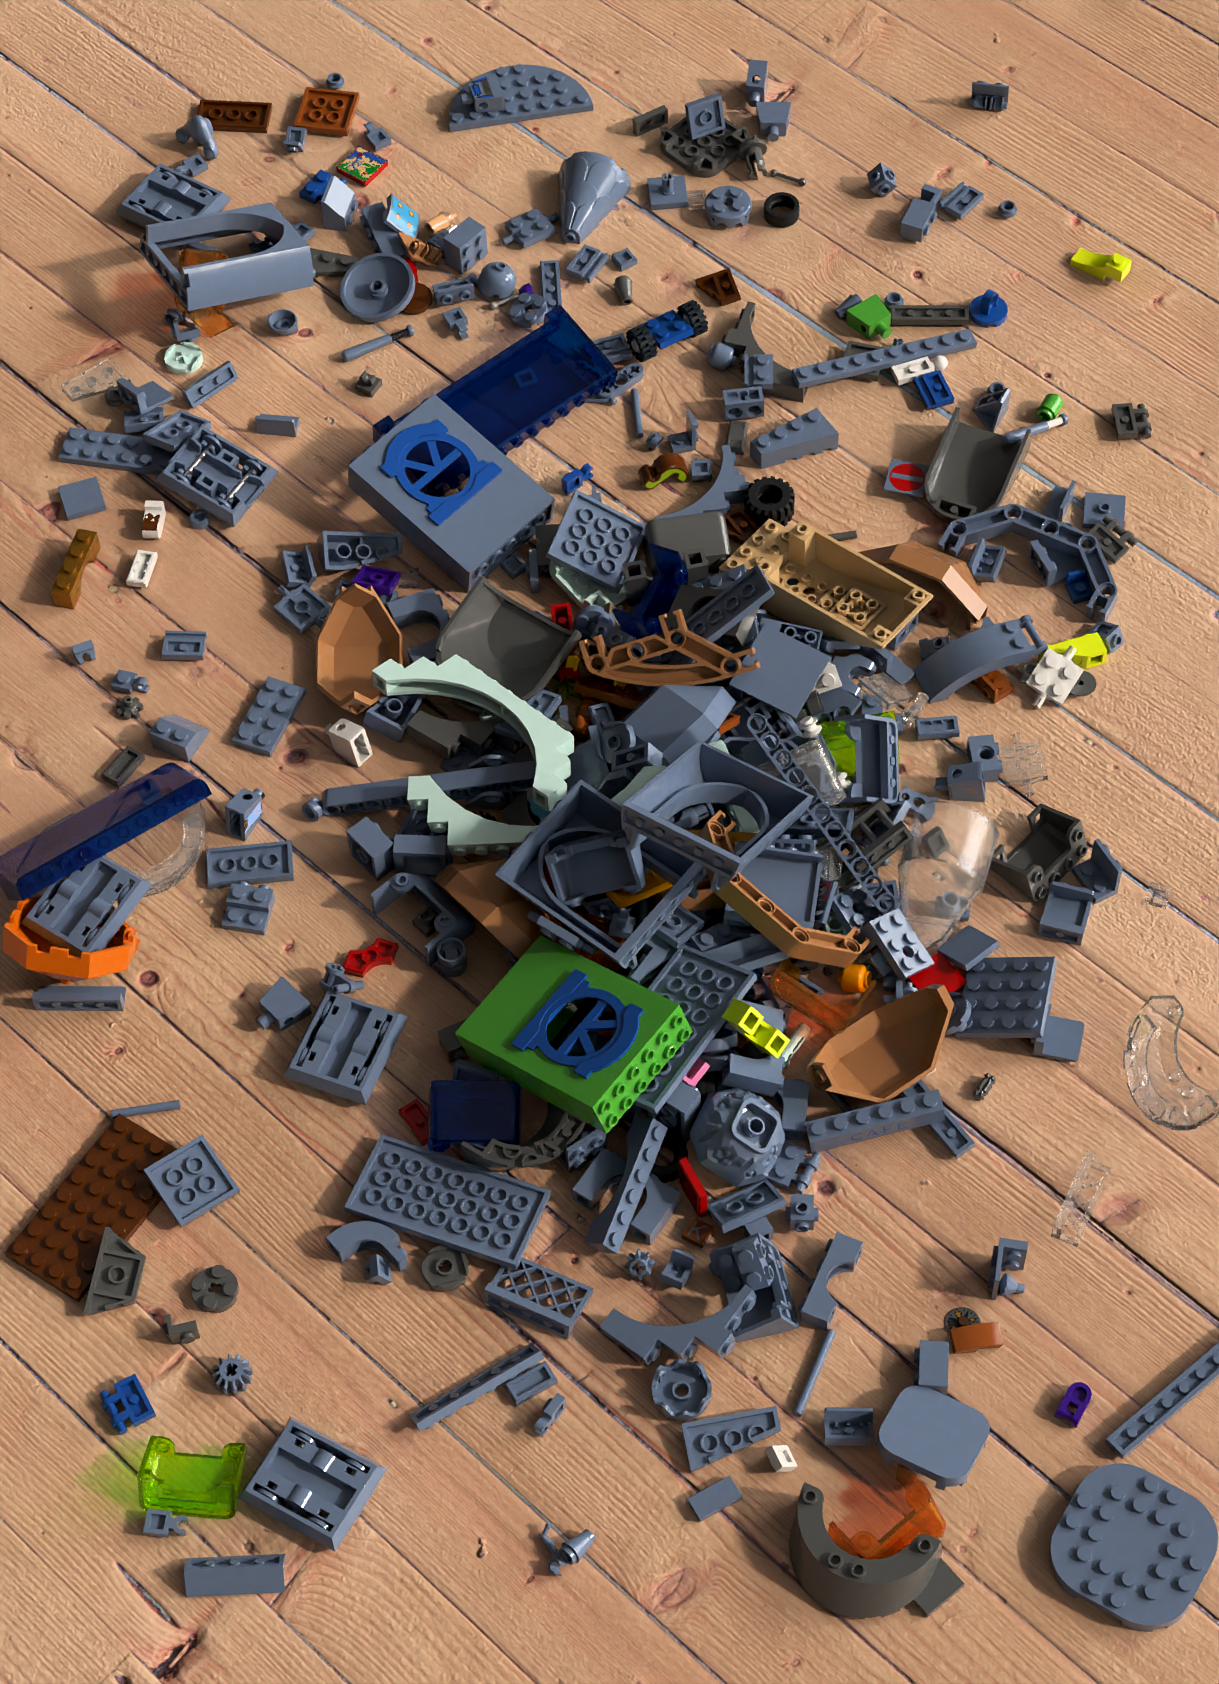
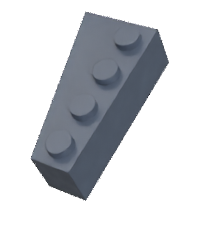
M428 694L383 695L373 707L367 710L363 724L400 743L407 731V723L416 715Z

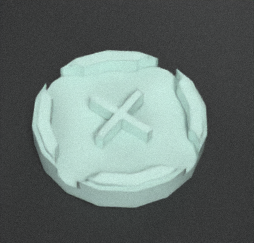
M180 342L181 344L179 345L174 344L170 346L164 355L165 366L170 372L178 375H187L201 367L203 356L197 345L191 342Z

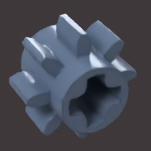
M639 1248L635 1255L632 1253L628 1254L627 1259L629 1261L626 1262L624 1267L630 1270V1277L634 1275L642 1280L644 1274L651 1275L652 1269L650 1267L654 1266L655 1261L650 1260V1252H641Z

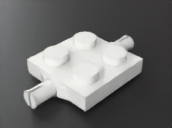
M1070 645L1064 655L1048 648L1027 680L1026 685L1033 688L1038 694L1032 703L1035 707L1040 700L1036 707L1037 709H1040L1045 699L1054 701L1062 706L1083 673L1084 669L1074 664L1071 660L1077 651L1075 647L1072 650L1073 646Z

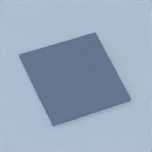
M764 624L750 647L755 648V656L751 657L748 653L741 663L742 667L752 666L755 663L754 661L758 660L760 668L733 676L729 686L796 719L830 661L831 656Z

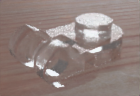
M919 692L911 707L907 706L901 714L903 718L901 722L909 727L920 716L929 700L927 694Z

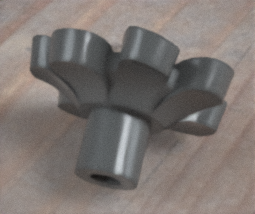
M124 696V701L117 702V715H124L126 720L130 719L131 715L134 718H139V711L143 710L144 706L137 697L132 699L130 696Z

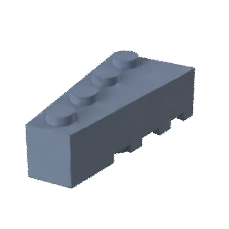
M815 408L751 440L750 457L760 469L785 463V460L788 459L798 460L803 458V455L810 453L816 455L822 453V450L829 448L831 450L838 449L839 433L822 413Z

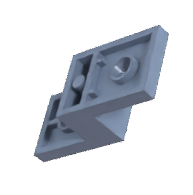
M860 884L834 896L831 908L847 933L855 926L860 930V934L858 936L855 935L853 939L859 944L866 937L872 940L861 952L862 956L869 954L879 947L900 981L935 964L899 908L881 915ZM853 907L856 908L859 913H855ZM903 950L908 953L909 957L904 955Z

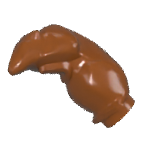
M593 697L583 699V704L580 705L575 714L576 718L569 722L573 728L570 732L574 738L582 739L588 736V726L593 725L587 708L592 705L601 704L602 702L599 699Z

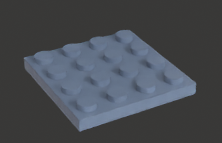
M576 489L545 557L618 594L624 584L622 564L634 561L645 535L646 525Z
M1055 956L984 958L969 969L966 976L967 983L964 985L962 996L971 1003V1015L967 1021L966 1029L962 1032L954 1033L956 1037L1043 1038L1057 966Z

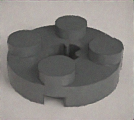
M439 1245L432 1248L425 1257V1260L423 1259V1278L433 1291H452L464 1285L467 1281L469 1265L464 1252ZM442 1264H447L448 1267L452 1266L448 1272L440 1271L439 1268H442Z
M215 1265L214 1267L204 1269L191 1282L194 1302L203 1311L208 1310L214 1313H221L231 1308L237 1300L236 1297L239 1292L237 1278L222 1265ZM216 1285L222 1288H219L220 1292L216 1294L215 1292H209L211 1287Z

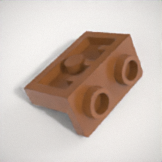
M998 670L989 672L970 682L976 685L981 690L983 696L993 704L1014 691V686Z

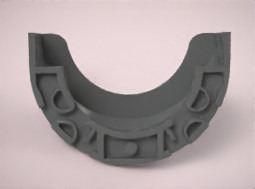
M547 1101L548 1112L546 1120L538 1133L530 1140L521 1145H511L492 1139L483 1152L463 1141L461 1143L463 1161L492 1171H509L540 1165L564 1153L566 1148L570 1147L577 1140L584 1128L585 1122Z
M804 1482L790 1533L789 1548L794 1573L808 1595L823 1608L852 1619L878 1616L882 1618L900 1611L902 1607L909 1604L912 1600L915 1601L925 1590L942 1556V1541L930 1535L921 1534L916 1536L902 1551L890 1557L863 1559L853 1556L837 1546L825 1528L823 1521V1493L817 1487Z

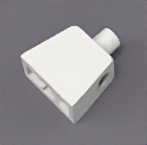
M344 718L335 724L329 723L325 727V734L329 735L333 749L355 766L360 767L373 755L363 727Z

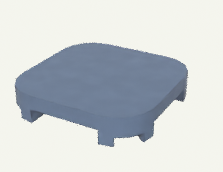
M910 1386L905 1388L895 1400L880 1427L875 1446L883 1456L882 1461L890 1466L893 1461L936 1481L935 1488L944 1490L945 1487L957 1485L962 1487L965 1484L983 1447H985L990 1427L988 1420L976 1409L931 1388Z

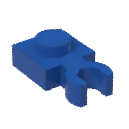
M587 463L580 470L576 468L572 472L565 474L562 478V491L569 495L583 486L584 480H589L593 477V474L590 472L593 470V467Z

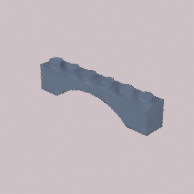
M636 1116L633 1118L626 1136L628 1157L622 1181L609 1204L592 1221L584 1240L586 1244L598 1252L619 1253L668 1129L654 1118Z

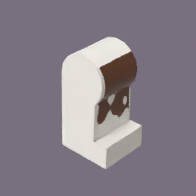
M145 500L142 536L143 538L160 539L166 517L164 502Z

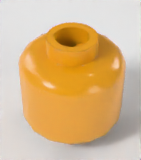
M851 964L849 967L839 970L837 980L838 983H841L844 991L863 993L871 986L872 973L868 971L866 965Z

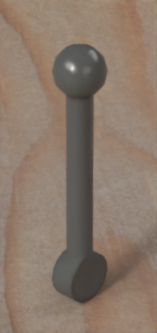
M775 169L770 171L772 177H782L797 182L800 186H805L806 184L804 178L797 179L778 173Z

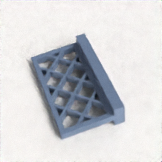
M523 1257L519 1264L522 1270L510 1273L508 1267L501 1266L492 1282H488L484 1289V1303L565 1339H569L573 1326L592 1296L594 1288ZM538 1272L542 1274L543 1279L531 1282L529 1274ZM525 1275L527 1283L515 1286L513 1278ZM509 1279L512 1287L503 1289L497 1285L500 1281ZM556 1281L563 1284L564 1288L552 1291L550 1283ZM546 1284L548 1292L536 1295L534 1287ZM530 1288L532 1297L523 1298L519 1296L518 1291ZM577 1290L586 1293L583 1298L573 1300L571 1292ZM567 1294L569 1302L557 1304L555 1296ZM551 1298L554 1306L544 1307L540 1305L539 1301ZM572 1307L574 1314L569 1318L562 1315L560 1310Z

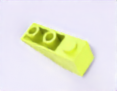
M1098 632L1085 634L1074 639H1066L1057 644L1047 645L1048 648L1061 655L1065 654L1070 645L1073 646L1072 650L1075 647L1077 651L1071 660L1083 669L1105 664L1107 649ZM1045 652L1038 655V662H1040Z

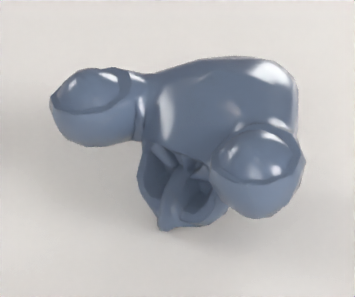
M196 115L190 118L183 127L176 130V139L180 143H187L191 136L196 142L204 145V154L208 159L213 160L217 158L218 147L213 138V127L209 119Z

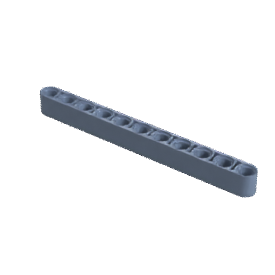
M759 713L752 714L747 720V727L788 784L802 791L805 789L814 791L815 797L807 811L877 909L883 913L891 912L896 906V900L766 718ZM755 717L763 720V727L759 730L751 727V720ZM768 735L776 738V744L772 748L766 747L763 743L764 738ZM780 753H785L789 757V762L784 766L776 762V758ZM793 771H798L802 775V780L797 784L789 780V775ZM818 807H825L828 811L827 817L823 820L817 819L815 816V810ZM831 825H838L841 832L838 837L829 836L828 828ZM851 843L853 852L850 855H843L841 853L842 844ZM864 861L866 870L863 873L855 872L853 868L855 862ZM869 879L878 880L879 887L877 890L870 891L867 889L866 884ZM882 897L891 898L892 905L890 908L883 909L880 907L879 901Z
M533 760L430 774V776L449 798L459 800L473 798L480 793L488 791L504 794L533 790L536 764ZM408 778L326 789L322 794L323 814L326 816H341L410 806L407 800Z

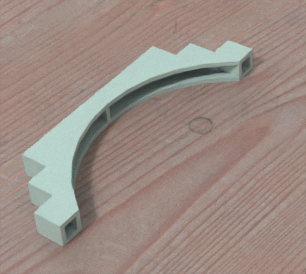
M455 654L437 666L434 662L423 656L404 668L401 664L390 658L372 670L373 686L386 696L405 694L442 695L465 700L484 707L503 718L518 731L529 746L534 758L536 772L533 783V802L547 812L553 810L556 802L562 800L567 795V783L564 780L571 775V762L567 756L574 752V736L557 725L555 721H551L539 710L528 705L526 701L518 698L510 690L501 686L496 680L488 677L482 670L471 665L466 659Z
M644 766L628 786L611 800L622 807L626 800L662 772L666 766ZM430 775L409 776L407 800L411 809L422 811L428 808L427 823L431 832L445 833L448 831L447 846L451 854L456 856L474 853L477 855H486L488 853L508 854L515 848H519L525 841L526 836L538 827L508 825L485 819L465 810L449 798Z

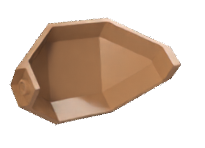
M914 541L858 552L878 564L891 562L939 581L967 611V630L970 631L973 624H977L981 617L984 618L986 616L987 605L965 561Z
M354 583L348 589L343 586L341 587L315 639V687L341 708L358 715L378 701L383 695L385 696L384 693L373 686L372 670L390 658L403 666V635L373 587L370 585L364 588Z
M507 858L448 864L434 880L449 895H452L518 959L524 955L540 935L545 937L540 932L541 927L528 919L527 916L533 910L552 922L553 918L499 881L495 876L497 868L501 864H505L508 860Z
M932 984L881 1005L824 1041L805 1069L815 1088L876 1103H884L934 1071L954 1007L947 989L943 984Z

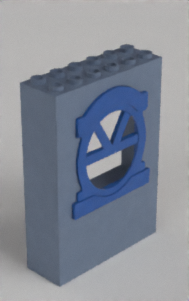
M435 394L430 398H425L418 408L411 410L401 422H396L387 434H382L375 444L366 447L363 454L358 458H353L348 465V486L467 592L471 590L480 576L486 578L500 566L502 561L509 558L535 535L536 525H547L553 519L555 498ZM437 441L447 443L455 448L443 460L440 459L437 450ZM426 442L434 466L407 460L406 456L415 446ZM459 456H465L470 467V478L467 485L460 492L448 497H434L419 491ZM405 468L427 473L416 483L411 484L406 476Z

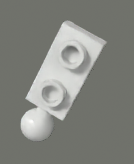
M938 355L930 362L927 356L892 366L891 373L899 386L913 382V377L920 378L922 375L934 372L935 370L943 371L946 369L948 361L944 356Z

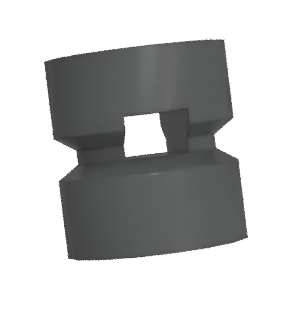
M817 690L810 693L797 718H794L795 723L807 716L825 712Z

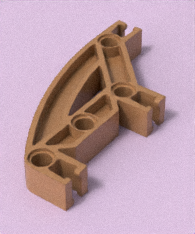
M682 609L673 611L677 618L678 628L671 630L666 618L668 617L667 613L658 617L664 636L656 633L611 648L609 654L602 634L593 637V640H596L599 652L594 655L591 654L587 645L588 639L579 641L589 672L604 678L645 686L697 685L719 681L760 668L758 660H755L752 666L742 667L739 659L748 653L751 657L755 656L754 653L756 651L754 647L731 653L689 631ZM675 632H679L683 636V641L680 644L673 640ZM635 645L642 647L643 653L641 656L634 654L633 648ZM674 650L697 661L682 664L642 662V660ZM596 657L603 661L601 669L594 666L593 662ZM728 660L735 662L736 669L734 671H729L726 668Z

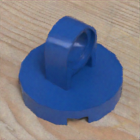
M988 289L984 295H980L972 300L969 313L971 320L976 325L988 328V325H995L997 327L1006 320L1008 306L999 297L998 293Z

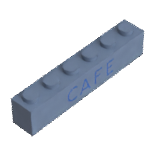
M936 1089L805 1122V1129L811 1153L813 1154V1152H821L945 1121V1111L939 1090Z

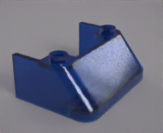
M649 543L648 547L659 568L634 614L616 608L612 610L623 632L630 634L635 639L659 633L661 623L658 616L668 613L680 585L686 583L688 579L687 568L678 551Z

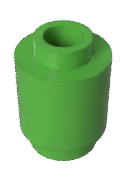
M1052 393L1045 396L1037 409V417L1042 422L1055 419L1063 406L1061 397Z

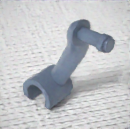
M546 1523L543 1532L539 1533V1537L553 1558L549 1563L548 1569L551 1574L562 1576L559 1567L560 1565L567 1566V1563L560 1559L554 1542L546 1536L551 1528V1524Z

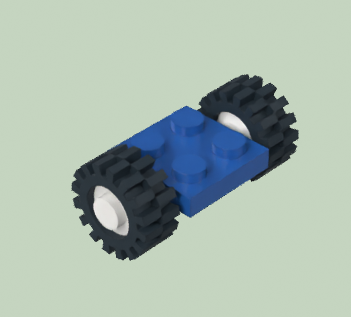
M691 300L678 306L677 313L674 310L668 311L628 330L626 338L628 339L627 343L630 345V350L633 351V356L639 362H645L657 355V347L662 350L687 337L694 338L707 332L708 321H706V315L703 314V309H700L701 306L697 305V301Z

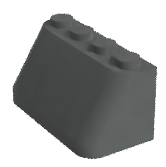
M715 511L654 519L645 526L644 552L653 578L671 576L681 570L684 565L683 552L704 548L708 571L719 569L732 555L726 521L721 512Z

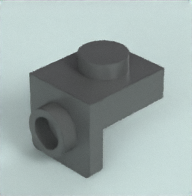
M165 1315L167 1323H163L165 1337H170L172 1345L178 1343L188 1344L200 1338L196 1320L174 1325L171 1315Z

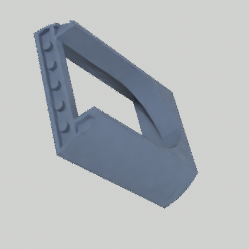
M271 202L146 225V233L141 235L139 252L187 311L312 287L313 278L316 276L309 245ZM253 231L263 233L274 245L259 253L182 267L181 274L160 250Z
M699 740L622 804L621 825L622 829H625L628 840L626 845L630 850L635 849L646 838H649L714 871L710 890L716 892L730 882L798 820L808 809L814 796ZM726 803L740 806L747 810L755 819L760 831L738 852L732 854L667 820L678 811L691 805Z
M580 779L576 785L573 784L569 788L567 795L562 800L556 802L550 814L541 819L539 826L526 836L523 844L512 851L506 863L501 864L497 868L495 876L499 881L623 968L630 967L635 969L638 965L636 954L687 895L694 900L698 896L699 892L696 891V887L699 882L703 881L705 867L649 838L640 843L643 865L668 881L673 887L623 945H620L573 912L554 896L547 885L545 876L546 860L544 856L560 844L622 829V807Z

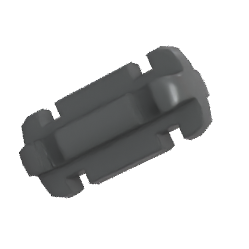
M988 1073L984 1075L985 1077L976 1086L977 1089L973 1091L975 1098L984 1100V1096L988 1094L992 1085L995 1084L996 1078Z

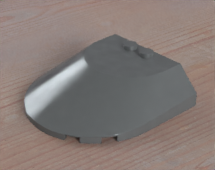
M480 576L443 628L435 647L437 653L434 663L439 666L457 654L477 669L482 670L488 677L496 680L501 686L510 690L518 698L527 702L544 689L582 635L578 630L574 632L569 631L516 602L495 588L484 577ZM449 697L454 703L466 710L480 714H494L484 707L465 700Z

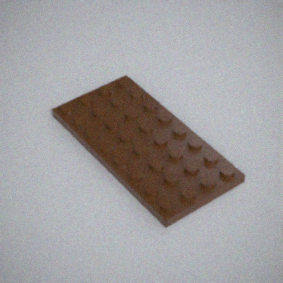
M119 1114L4 1252L5 1256L79 1303L90 1288L105 1226L111 1228L127 1242L161 1201V1198L143 1173V1170L176 1151L177 1148Z

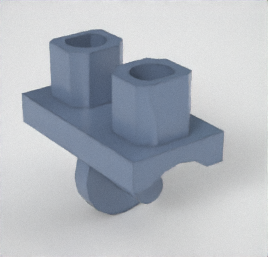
M886 975L883 980V990L895 991V995L883 994V1005L918 991V989L912 987L913 984L911 982H907L906 987H903V981H900L897 975Z
M761 976L758 983L753 984L747 992L751 1000L759 999L760 1005L781 1010L785 1007L786 990L783 988L777 989L772 985L767 976Z

